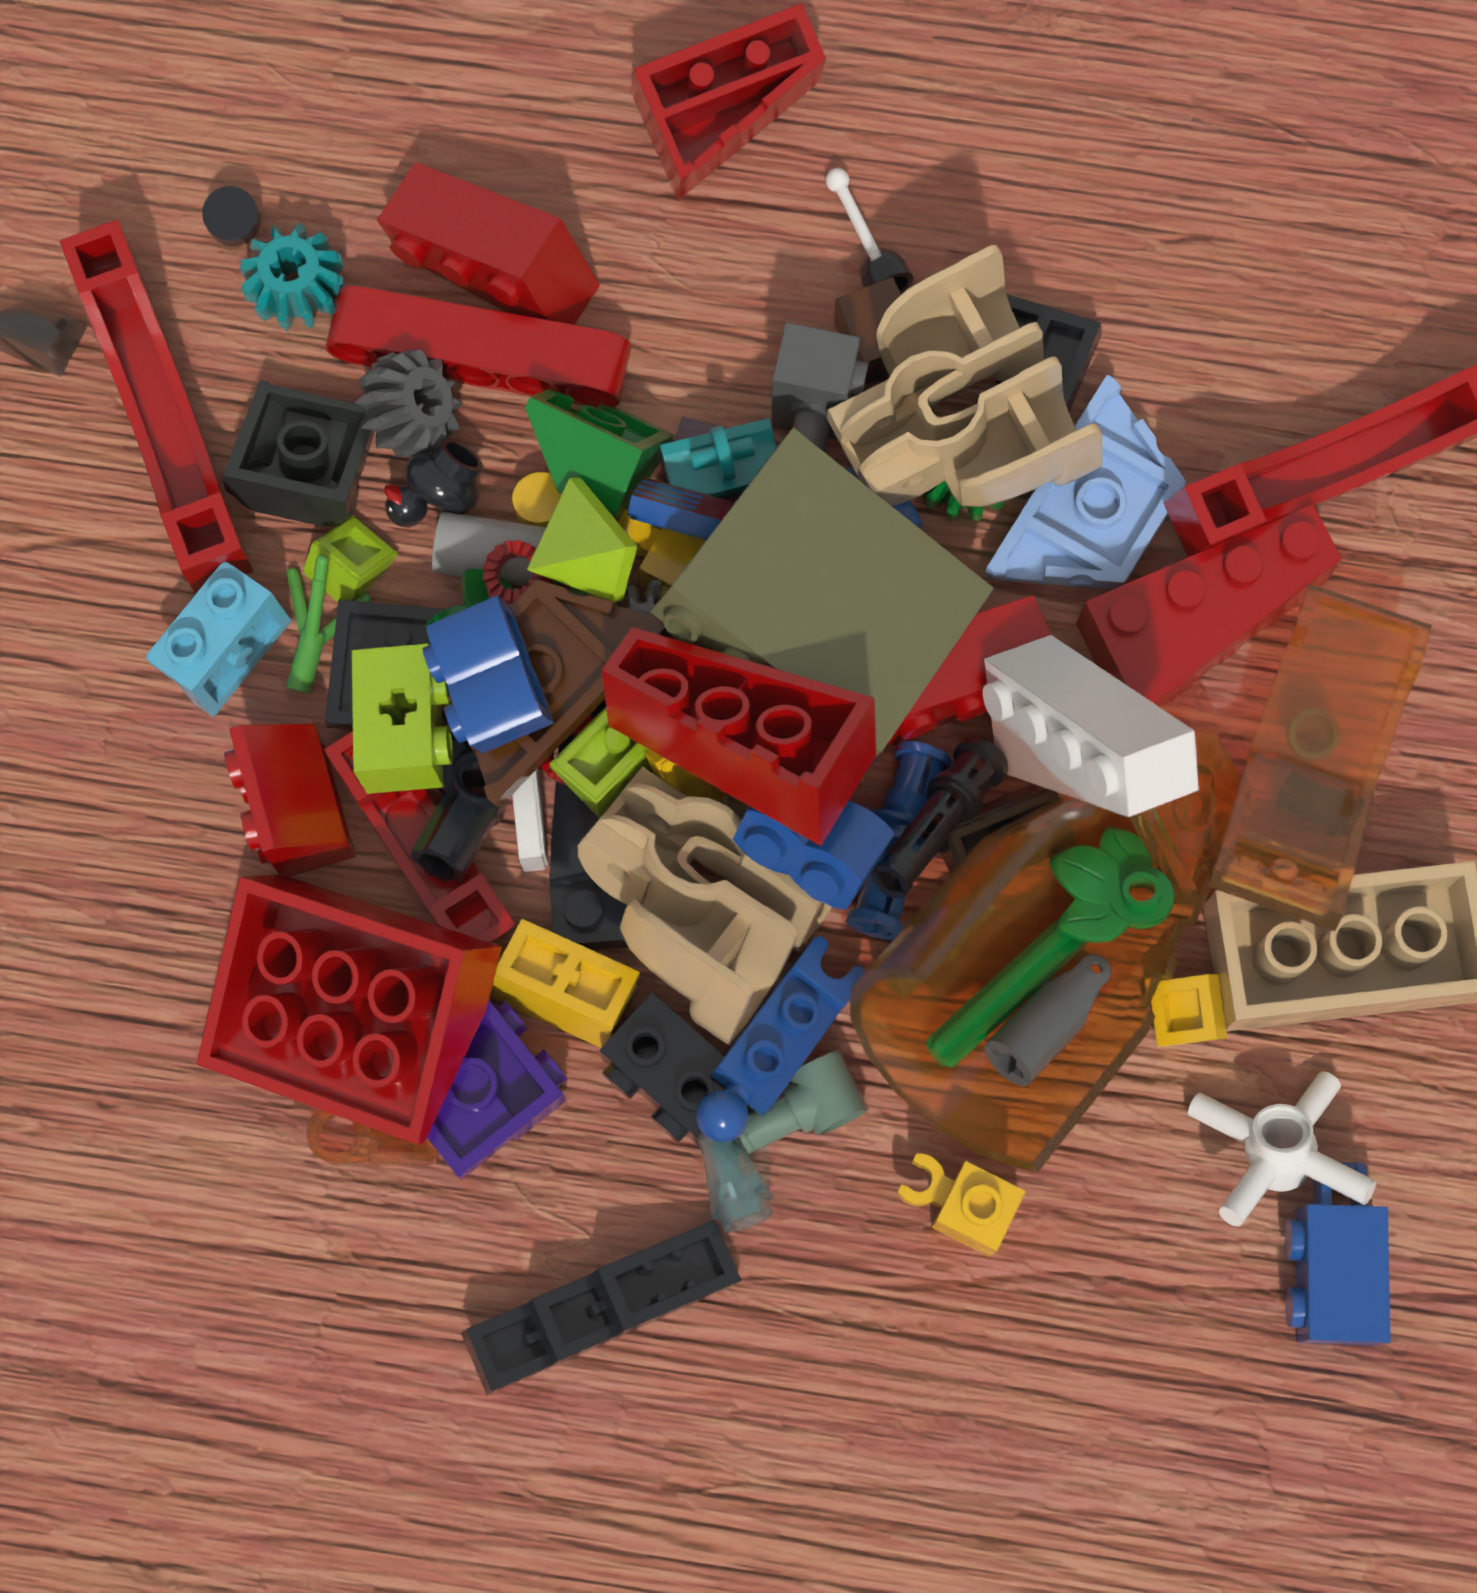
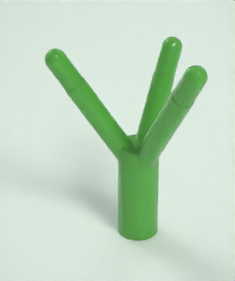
M324 555L316 558L308 609L298 569L291 567L287 570L290 594L300 637L286 688L308 695L311 693L323 646L335 634L336 617L319 631L328 569V558ZM364 593L355 601L371 602V596Z

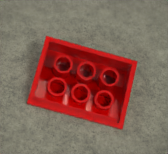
M282 874L240 876L196 1065L417 1145L423 1144L487 1010L502 946Z

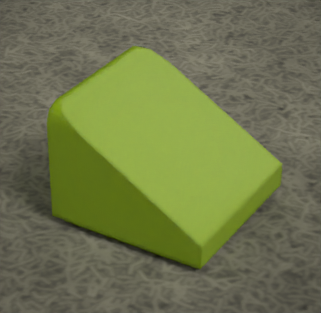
M352 515L312 543L303 569L305 575L313 580L316 558L320 555L326 556L328 558L325 592L337 602L338 599L355 601L396 560L398 552Z

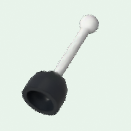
M841 168L830 170L826 175V185L831 191L837 192L868 254L860 268V278L863 287L865 288L893 277L900 294H902L913 282V275L906 261L893 250L878 249L848 189L849 175Z

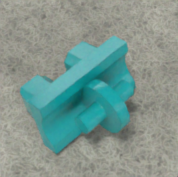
M769 418L727 429L720 425L710 428V433L660 445V452L669 484L716 498L743 492L756 476L757 471L776 449Z

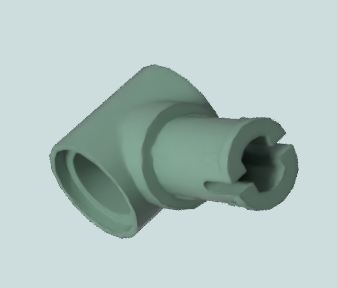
M834 1051L800 1067L783 1090L784 1094L778 1097L773 1106L763 1116L754 1109L748 1111L747 1126L739 1137L748 1154H751L801 1128L804 1134L814 1130L816 1136L825 1134L863 1115L869 1108L840 1051Z

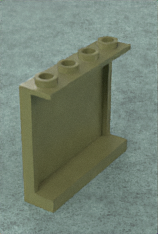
M793 427L767 458L747 488L650 612L661 620L666 630L679 641L874 697L876 756H878L994 588Z

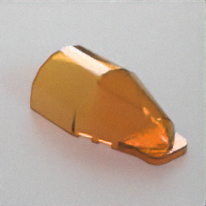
M1191 728L1194 730L1198 791L1131 817L1065 795L985 836L851 987L850 1019L866 1055L895 1093L933 1127L979 1155L1019 1169L1039 1172L1148 1034L1155 1015L1148 1010V1007L1161 978L1172 979L1179 961L1171 955L1184 925L1195 926L1225 855L1241 837L1249 820L1250 801L1246 789L1222 741L1215 732L1207 728ZM1108 826L1125 829L1139 836L1152 859V866L1163 872L1173 885V908L1169 916L1156 926L1147 929L1128 927L1120 936L1110 942H1089L1047 981L1050 982L1061 974L1071 971L1088 955H1099L1107 960L1111 967V976L1099 989V994L1088 1013L1084 1028L1027 1086H1018L1000 1075L988 1060L984 1050L986 1042L1014 1013L955 1067L938 1064L926 1048L927 1038L1063 915L1075 898L1062 887L1049 867L1050 858L1071 846L1089 845L1099 848L1102 834ZM1134 888L1130 891V895L1138 901H1146L1153 897V893L1146 888ZM1090 966L1094 973H1101L1099 966Z

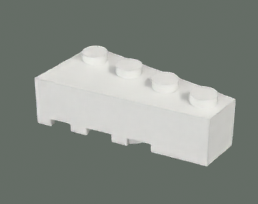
M1049 635L984 659L987 684L983 687V700L991 716L994 745L1003 753L1008 763L1009 770L1007 775L1127 817L1199 790L1194 730L1054 636Z

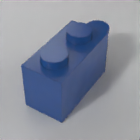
M1339 1162L1368 1177L1365 1163ZM1314 1180V1204H1307L1296 1209L1295 1220H1288L1285 1228V1253L1287 1260H1296V1287H1288L1286 1293L1285 1312L1288 1327L1296 1328V1343L1371 1346L1391 1343L1388 1207L1368 1206V1203L1363 1205L1351 1198L1350 1206L1332 1205V1189Z

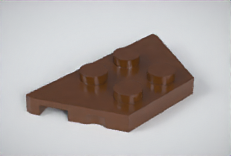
M537 579L510 606L524 638L532 666L547 699L554 724L483 754L471 747L476 753L486 784L483 786L486 796L494 805L500 808L603 702L605 693L601 669L629 630L634 627L666 636L669 632L661 620L652 613L647 615L617 606L614 602L591 595H579L569 592L564 587Z

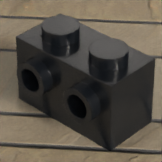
M652 992L599 1050L602 1060L608 1064L602 1075L628 1099H631L637 1092L657 1108L650 1118L677 1143H680L687 1135L695 1144L699 1145L705 1136L697 1125V1108L701 1099L708 1093L726 1089V1087L710 1076L724 1055Z

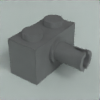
M786 322L773 377L771 427L792 430L794 427L824 452L828 438L838 440L827 420L828 409L866 391L865 383L869 362L858 360L861 337Z

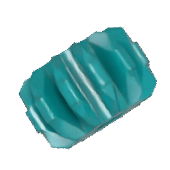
M298 222L290 236H284L282 230L273 225L270 231L272 241L267 244L252 238L250 248L254 257L241 260L240 271L243 277L247 279L242 283L241 290L247 302L256 303L254 309L257 316L264 322L277 316L279 326L288 331L295 318L301 317L305 326L312 329L315 324L313 313L319 310L333 315L335 305L331 296L338 295L339 289L345 286L343 277L339 275L344 267L341 256L335 250H330L329 240L322 232L308 238L305 226ZM298 273L299 278L287 281L286 276Z

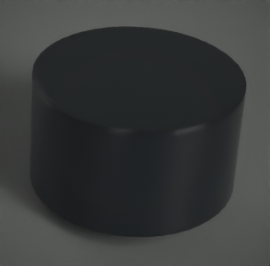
M234 186L221 187L213 191L204 202L202 210L204 224L210 235L220 244L230 247L241 246L251 241L258 233L261 221L259 210L253 198L243 189Z

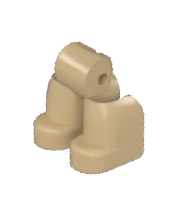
M997 245L988 246L962 259L960 262L931 275L910 287L898 297L884 313L876 333L879 351L890 376L889 379L828 409L827 420L859 480L891 506L912 500L946 481L952 494L961 506L985 507L1011 500L1048 482L1058 486L1067 485L1102 466V432L1097 423L1089 424L1079 430L1075 428L1063 396L1062 366L1057 357H1050L1044 360L1043 332L1037 322L1029 323L1020 328L1015 319L1006 294L1003 256ZM989 377L1002 382L980 393L977 404L956 414L937 417L931 410V407Z
M642 766L579 843L578 857L584 870L599 887L610 896L628 905L620 924V931L628 948L651 972L691 1000L689 1013L698 1025L730 1045L742 1032L770 992L792 948L800 951L807 944L832 907L809 896L795 883L790 875L775 872L755 863L735 844L732 839L747 809L750 807L749 805L726 792L720 803L710 798L687 797ZM692 860L696 861L723 880L710 883L699 875L690 863Z

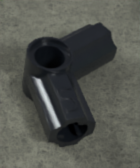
M441 710L442 726H447L449 723L446 714ZM452 730L453 763L443 765L444 787L437 788L443 794V797L411 852L412 860L418 863L426 874L445 883L453 880L462 882L491 828L504 818L508 802L507 800L499 808L487 798L486 794L480 795L468 790L470 787H483L486 784L475 751L471 749L468 741L459 743Z

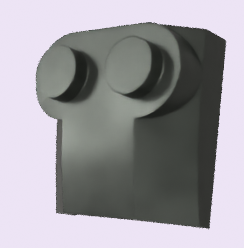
M260 380L223 474L225 491L237 498L244 507L263 514L317 526H334L346 521L354 513L357 506L356 489L375 430L361 428L368 419L366 410L352 402L270 385L268 381Z

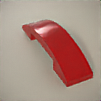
M353 731L323 749L438 926L490 943H494L517 928L474 862H472L462 882L453 880L445 883L426 874L424 869L412 860V849L437 807L425 789L367 794L354 773Z

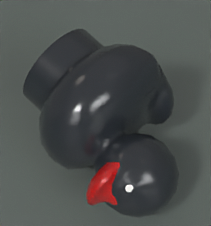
M450 438L442 439L435 450H425L414 455L408 461L405 468L407 484L400 486L388 484L384 487V492L387 495L385 501L387 516L395 525L409 528L416 526L425 518L428 504L444 512L465 514L477 504L479 499V484L476 478L483 470L481 459L469 447Z

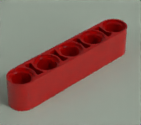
M344 286L338 292L325 350L339 360L372 367V363L377 362L378 358L393 352L399 354L407 350H423L427 360L442 359V376L444 378L457 379L455 383L527 396L551 390L571 396L574 399L572 404L598 408L599 404L611 407L619 405L632 345L623 336L605 330L367 287Z

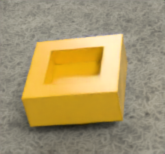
M1205 974L1149 982L1157 1047L1227 1039L1219 974Z

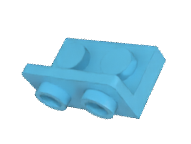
M223 562L147 653L146 659L153 667L176 682L196 706L214 718L292 620L269 590L228 562Z

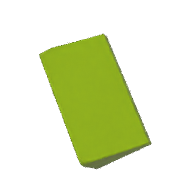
M606 707L549 764L550 768L600 818L642 766L649 771L652 770L645 755V752L649 749L609 727Z

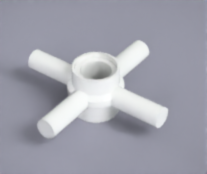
M1324 1071L1319 1072L1295 1106L1287 1104L1270 1105L1259 1111L1254 1119L1201 1092L1195 1095L1189 1106L1188 1116L1245 1144L1244 1150L1246 1159L1249 1162V1169L1219 1209L1220 1216L1227 1223L1237 1227L1241 1226L1267 1189L1289 1191L1299 1187L1306 1180L1307 1176L1363 1205L1368 1203L1374 1193L1377 1182L1317 1151V1141L1313 1134V1126L1341 1088L1339 1080L1334 1075Z

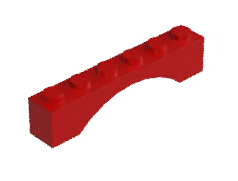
M118 219L59 240L77 291L101 346L133 429L151 481L160 516L181 572L195 594L223 562H228L245 575L253 573L252 565L136 256Z
M1477 364L1338 428L1268 455L1239 463L1184 486L1166 500L1164 506L1187 557L1311 504H1314V506L1320 505L1476 439Z

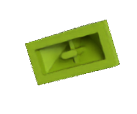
M581 477L569 478L527 570L611 602L623 601L637 545Z

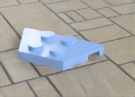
M1108 374L1106 375L1075 425V428L1079 430L1089 424L1097 423L1102 432L1101 468L1067 485L1058 486L1048 482L1036 488L988 564L985 571L987 577L993 580L1110 590L1120 587L1127 582L1168 515L1164 502L1182 489L1186 484V480L1170 457L1163 455L1159 451L1156 437L1143 418L1138 421L1120 395L1121 386L1115 378Z

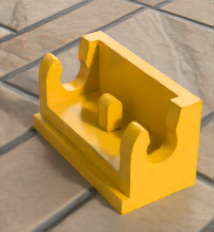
M521 919L497 965L493 981L492 999L499 1002L505 999L512 1008L602 1048L618 1030L624 1010H629L640 972Z

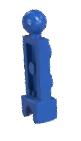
M814 937L800 952L779 980L777 986L710 1076L726 1087V1089L708 1093L701 1099L696 1112L697 1125L706 1138L714 1142H729L737 1139L743 1134L748 1123L747 1105L763 1116L773 1106L837 1015L847 1005L865 980L866 972L860 966L853 967L844 978L833 979L824 973L821 967V958L828 948V942L824 937Z

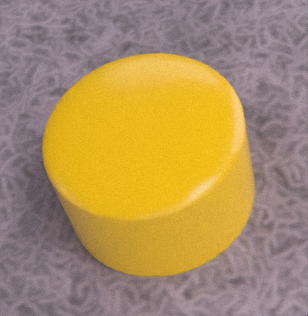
M536 472L522 478L515 486L512 494V503L518 523L547 527L562 495L558 493L550 473Z

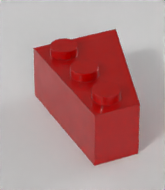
M802 3L633 69L631 94L677 201L683 198L819 83L826 57Z
M418 162L414 163L377 219V222L392 242L390 250L400 260L416 268L423 266L506 313L575 325L600 286L561 218Z

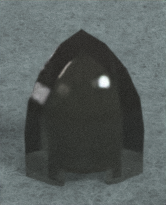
M23 302L0 308V352L61 377L88 324L76 317L45 305Z

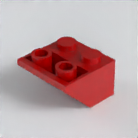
M267 724L240 725L229 728L234 749L224 752L225 762L234 789L240 788L245 803L250 806V810L240 813L248 845L251 851L256 849L260 862L262 864L270 862L278 874L290 877L356 858L330 760L323 750L326 748V745L316 725Z

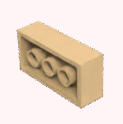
M1475 861L1217 890L1203 905L1213 974H1219L1226 1032L1477 1003V872Z

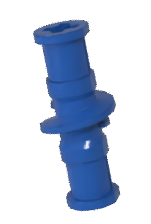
M904 741L897 745L894 756L899 763L891 790H888L882 809H869L880 817L894 832V836L879 862L883 860L889 849L903 833L905 827L913 820L928 800L927 787L929 781L938 772L946 771L951 765V757L945 751L916 741ZM925 831L913 845L912 849L914 851H918L925 842ZM870 874L862 886L856 908L848 911L845 921L852 929L870 937L883 940L900 939L904 930L900 917L906 896L903 898H893L884 894L876 887Z

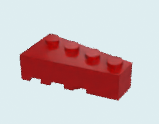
M1311 504L1085 601L1076 625L1097 666L1162 708L1169 701L1172 702L1189 689L1195 681L1217 664H1221L1237 652L1243 644L1257 633L1269 627L1325 584L1342 558L1314 504Z
M1034 595L978 612L885 748L903 740L921 736L938 726L956 719L966 721L987 712L983 700V687L987 684L984 659L1051 635Z
M634 627L629 630L601 669L609 727L820 846L876 757L875 698Z

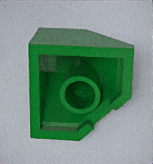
M551 390L530 396L525 410L558 493H563L569 478L581 477L615 519L621 516L625 510L628 511L633 492L644 477L651 478L662 460L660 445L672 442L675 435L619 408L599 404L598 408L581 405L579 410L572 409L571 405L574 399L571 396Z

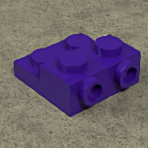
M505 999L495 1006L490 1001L488 1002L483 1019L427 1136L461 1180L512 1139L517 1141L567 1101L558 1087L568 1079L544 1049L536 1056H533L519 1039V1036L527 1031L528 1028Z

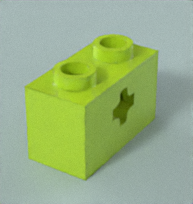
M429 644L352 650L354 773L367 794L444 787L443 765L453 763V741L449 725L442 726L441 705L450 704L451 697L446 681L438 684L426 664L423 647ZM403 712H409L405 716V725H398L403 722Z

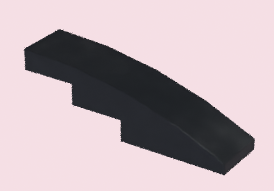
M713 1220L598 1268L590 1275L532 1298L522 1306L465 1329L461 1335L485 1393L489 1395L659 1320L742 1280L716 1221Z

